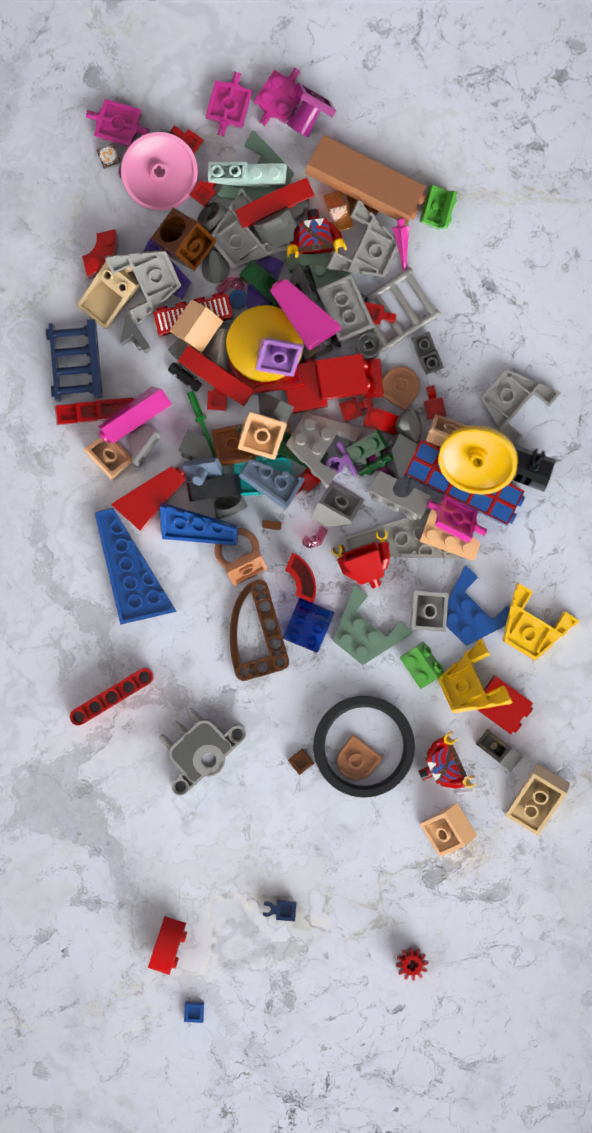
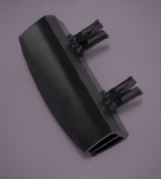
M513 444L518 461L512 480L544 492L556 460L545 456L544 451L539 454L538 448L531 451Z

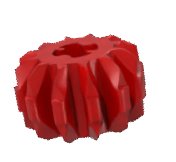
M409 947V953H406L403 949L401 952L404 957L397 956L400 962L396 963V967L401 968L398 974H404L405 980L410 975L412 981H415V975L422 978L423 976L420 971L427 972V968L424 966L429 964L428 960H423L426 954H420L419 948L414 953L412 947ZM410 960H414L416 963L413 968H410V965L407 966V964H410Z

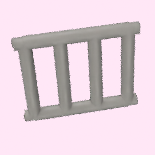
M411 267L366 295L368 297L366 302L375 300L378 305L385 306L384 312L392 313L381 297L383 293L390 289L412 322V325L405 330L401 328L397 320L395 324L390 323L397 335L389 340L385 338L379 327L374 325L375 328L371 330L380 338L382 352L441 315L438 309L435 310L412 275L414 272ZM405 279L429 313L420 320L397 287V284Z

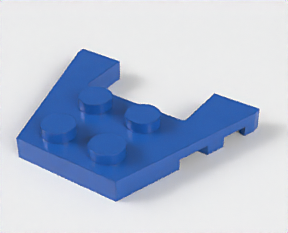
M466 565L463 567L448 598L446 627L465 646L506 626L510 609L508 606H505L492 619L465 593L478 578Z

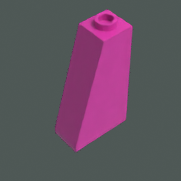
M287 279L284 281L279 280L272 285L271 293L309 351L342 330L337 321Z
M152 386L99 425L98 429L100 432L98 434L104 442L108 441V443L113 444L171 406L172 403L162 388Z

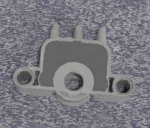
M190 708L187 712L196 724L187 731L178 721L173 723V726L182 735L177 742L173 744L164 734L160 735L159 739L169 750L170 760L182 772L172 783V791L176 795H184L204 776L210 777L220 773L225 764V757L246 737V730L242 725H234L224 734L214 722L203 719L196 711ZM234 729L242 730L243 736L240 739L233 737L232 731ZM211 753L215 755L216 764L211 767L204 765L202 762L204 754ZM178 781H183L186 784L184 791H179L176 788Z

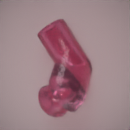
M228 277L215 289L218 293H225L229 288L242 290L245 284L239 277Z
M320 526L316 535L311 537L305 536L302 539V544L310 549L320 546L328 529Z

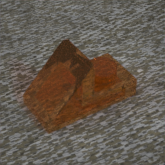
M335 191L323 195L331 222L334 223L339 231L352 228L353 223L348 204L346 205L343 193Z

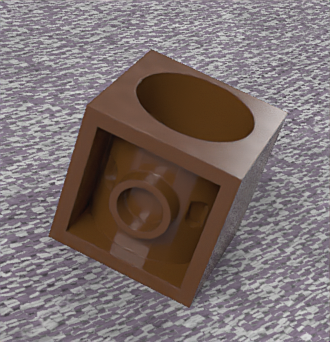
M172 208L150 238L162 250H166L170 258L194 272L217 241L198 221L175 208Z

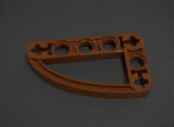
M255 580L241 591L231 615V657L235 675L241 681L282 671L289 665V658L268 585L264 580ZM256 583L265 586L262 592L263 595L268 594V598H262L257 601L256 597H260L258 591H254V588L257 587ZM252 592L270 656L241 664L237 638L238 620L243 602L249 593ZM262 601L270 603L269 611L262 612L259 605ZM268 619H272L276 623L275 628L270 631L264 625ZM272 638H278L281 641L279 648L273 649L270 646ZM283 649L284 653H280L282 659H286L283 667H280V665L275 664V661L278 660L277 654L273 656L272 652H278ZM261 661L268 665L267 671L263 673L257 670V664ZM250 664H254V671L257 675L253 676L252 672H250L244 678L238 672L241 671V667L247 670L251 669Z

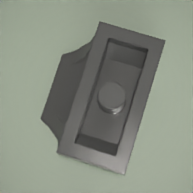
M289 207L254 223V227L262 241L269 243L274 249L293 241L294 229L297 226V222Z

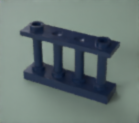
M95 319L87 320V325H84L82 328L55 330L54 324L48 323L49 329H46V338L50 340L54 386H51V396L55 397L57 402H61L62 394L90 392L95 398H103L97 323ZM79 335L88 337L89 344H86L84 347L61 349L56 347L57 337ZM81 354L90 356V363H87L85 366L58 368V356ZM82 373L92 375V382H89L87 385L60 387V375Z

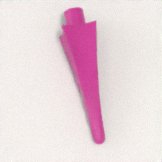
M398 218L397 226L392 227L397 242L402 269L405 271L407 270L410 226L405 225L404 218Z

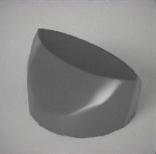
M212 202L201 210L197 220L211 234L228 209L218 202Z
M212 250L203 261L202 274L207 281L218 284L227 279L230 273V266L219 252Z
M414 409L405 411L397 417L395 422L397 434L400 433L415 443L419 442L422 433V423L419 414Z
M240 494L218 497L214 502L216 519L234 515L247 508L248 505Z

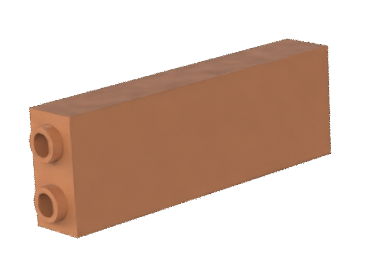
M323 135L305 171L306 175L357 201H361L363 204L395 220L404 218L405 225L409 223L410 219H415L419 211L416 209L417 205H422L426 198V194H424L425 185Z

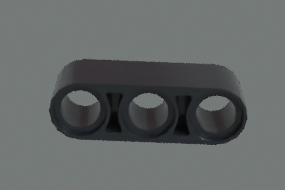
M239 474L207 479L200 486L195 485L193 482L186 483L189 502L242 494Z

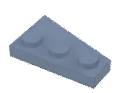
M252 459L246 463L239 474L240 478L284 510L289 507L305 480L301 477L289 475L290 473L274 470L271 466Z

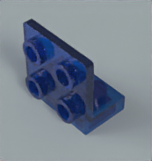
M299 598L283 639L318 653L334 612Z

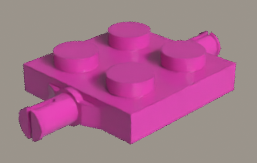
M293 68L289 77L282 75L274 69L253 101L264 112L259 121L263 126H266L271 117L285 124L301 99L295 91L297 86L295 80L301 73L299 70L297 71V68Z
M236 71L233 72L231 82L215 80L205 116L206 119L219 123L217 135L220 136L221 134L222 137L225 136L227 126L243 129L252 96L251 89L243 88L239 85L241 73L238 72L237 74Z
M108 99L104 100L99 113L89 110L86 113V118L96 120L94 137L126 147L133 143L137 133L145 135L150 132V128L139 126L141 109Z
M447 495L441 498L440 505L432 500L428 501L426 507L436 511V527L467 543L472 539L474 531L482 536L486 534L487 528L477 523L478 511Z

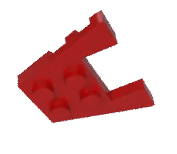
M230 359L227 360L234 375L255 390L253 394L304 386V382L297 369L293 377L286 375L278 380L261 382L243 376L235 369Z

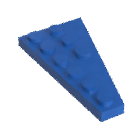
M114 508L95 512L120 625L177 612Z

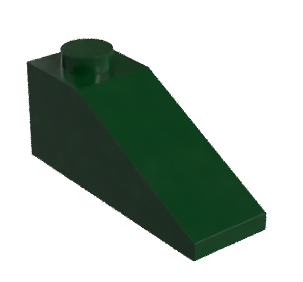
M251 259L239 274L240 279L274 306L281 308L270 291L273 288L272 285L277 280Z

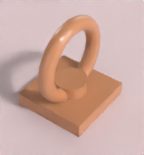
M238 528V535L248 538L251 542L252 551L250 554L242 555L230 563L222 555L223 545L215 544L214 547L217 562L225 569L234 586L268 570L259 552L257 537L245 528Z

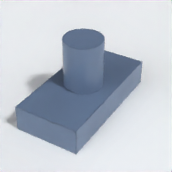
M217 457L187 461L182 466L188 479L198 486L202 485L205 479L223 477L225 473Z

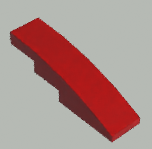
M306 177L236 209L235 213L243 229L286 207L292 208L297 203L313 198L315 194Z
M190 345L187 346L178 362L242 406L246 405L255 391L227 369L222 368Z
M134 397L55 405L56 425L106 421L133 401Z

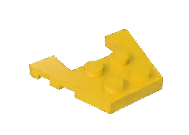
M517 582L502 641L536 661L553 646L556 640L568 633L567 631L572 626H576L579 620L563 611L552 628L523 610L533 591Z
M482 638L476 642L477 644L471 650L468 649L464 653V657L457 663L455 662L438 678L453 713L512 703L504 685L487 694L484 691L473 666L475 662L490 655Z

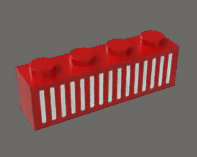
M219 292L213 294L212 298L205 299V297H199L194 299L195 302L207 307L223 322L234 319L228 294ZM186 301L176 303L175 307L171 308L162 306L153 312L159 337L172 334L170 330L187 307Z

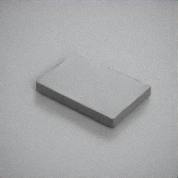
M352 274L316 289L326 313L337 321L342 330L336 333L339 343L375 328Z

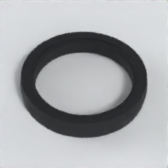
M355 696L340 701L325 713L315 732L313 752L320 773L332 787L349 796L368 798L379 796L392 790L405 778L414 759L415 740L408 720L396 706L378 697ZM361 707L374 708L387 714L398 726L403 740L402 757L395 771L385 780L367 786L351 784L341 779L331 769L325 753L326 736L333 722L343 713Z

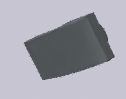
M429 331L411 338L425 375L444 368Z

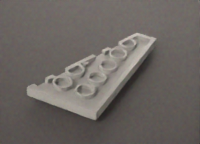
M431 510L424 513L421 521L403 518L341 538L345 552L375 541L380 543V540L376 537V532H379L380 538H384V529H386L388 532L386 542L389 544L390 557L466 559L419 542Z

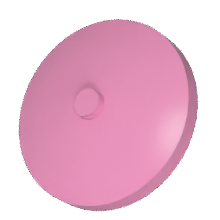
M153 132L137 138L127 148L122 159L121 179L125 190L136 203L151 210L163 211L181 205L188 199L197 182L198 167L192 150L183 140L169 133Z

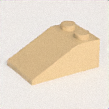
M537 763L505 816L534 834L539 835L566 796L570 783Z

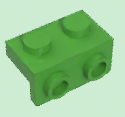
M429 185L419 222L438 230L447 229L452 220L453 207L457 202V192Z
M424 642L419 643L416 647L399 657L420 689L437 680L444 673L441 663L435 659L430 647Z

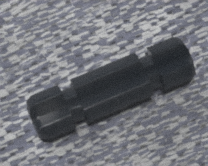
M175 362L169 366L168 372L172 375L175 374L176 378L186 386H191V390H194V392L200 390L202 383L197 379L195 381L191 374L183 368L180 369V366Z

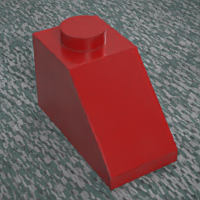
M368 406L362 427L376 431L380 430V432L389 435L397 434L395 422L398 416L388 411Z

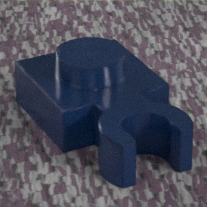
M277 900V905L270 901H265L264 906H269L271 910L263 912V916L270 917L276 914V920L295 922L297 901Z

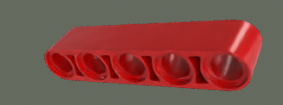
M142 668L75 708L70 713V721L72 724L80 726L153 682V671L149 668ZM143 671L150 674L148 682H144L140 678V674ZM126 681L133 683L134 688L131 692H127L124 689ZM110 691L117 694L115 702H111L107 698V694ZM93 701L99 702L101 706L98 712L91 709ZM77 711L84 714V719L81 722L77 721L74 717Z

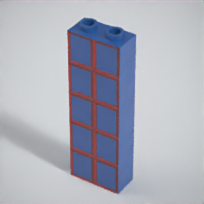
M423 440L419 442L404 474L405 477L443 496L447 495L504 526L513 523L517 515L514 512L517 506L521 507L525 496H523L524 490L509 483L501 490L489 494H472L462 491L453 486L442 474L439 466L440 449Z

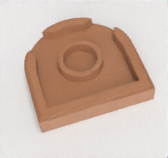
M395 367L390 369L383 377L384 398L404 412L407 411L419 393L420 382L417 374L408 367Z
M352 734L339 751L337 764L340 772L346 778L361 780L373 772L383 757Z

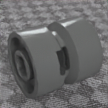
M364 333L357 340L356 353L362 354L363 359L366 358V360L377 358L382 345L380 338L374 333Z

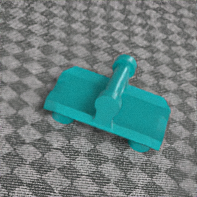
M276 455L275 460L264 456L255 457L256 460L254 461L271 466L272 469L280 472H288L292 476L290 459L282 455ZM247 462L233 464L234 475L240 474ZM240 478L242 486L241 496L264 495Z

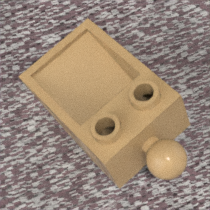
M106 261L76 306L92 319H95L104 329H108L140 288V284L132 272V267L130 266L112 274Z

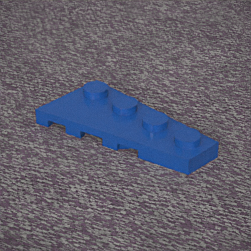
M161 503L162 539L237 546L238 525Z

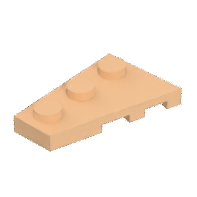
M431 509L419 542L474 561L481 543L473 536L467 543L436 527V511Z

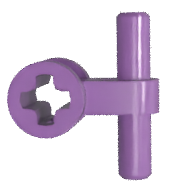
M342 441L335 443L342 457H331L325 462V465L329 468L333 466L334 469L332 470L338 474L342 471L343 465L346 464L351 474L355 477L358 475V469L354 465Z

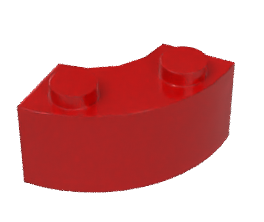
M115 229L96 233L97 241L95 247L89 254L82 256L86 275L89 279L97 276L106 262V256L117 254L118 235Z
M292 553L285 571L291 574L296 582L297 590L295 596L313 603L316 595L314 574L309 565L300 556Z
M164 916L148 965L149 969L170 975L172 968L176 969L179 960L176 954L180 942H185L188 933L184 931L185 922Z

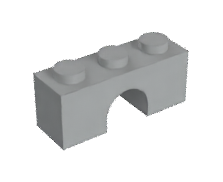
M379 471L369 489L371 499L377 503L383 502L387 504L388 508L395 512L401 511L405 513V516L413 521L415 519L421 521L428 508L426 506L428 501L431 500V496L413 488L409 496L398 497L394 493L397 479Z

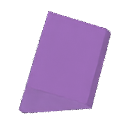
M270 338L261 339L259 341L255 370L293 377L303 344Z

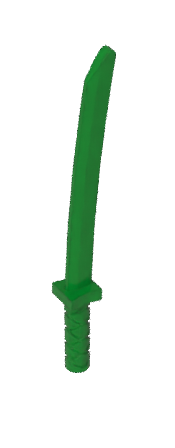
M194 390L190 391L187 395L196 416L195 421L200 422L212 455L215 458V449L203 420L207 417L203 415Z

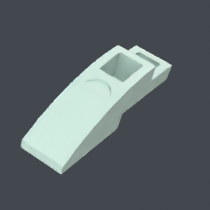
M209 162L208 182L253 187L286 185L287 165L285 163Z

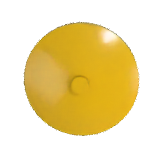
M268 305L250 308L241 313L229 328L226 339L229 359L239 373L251 380L261 382L278 380L286 375L255 370L259 341L263 338L303 344V347L304 342L283 309Z
M466 426L455 430L446 437L439 453V466L444 477L456 488L472 494H489L501 490L511 482L517 468V453L510 440L497 430L485 426Z

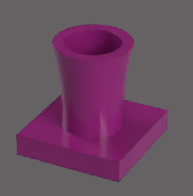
M298 82L295 91L303 101L286 124L301 135L309 137L320 112L322 111L333 118L336 109L331 101Z

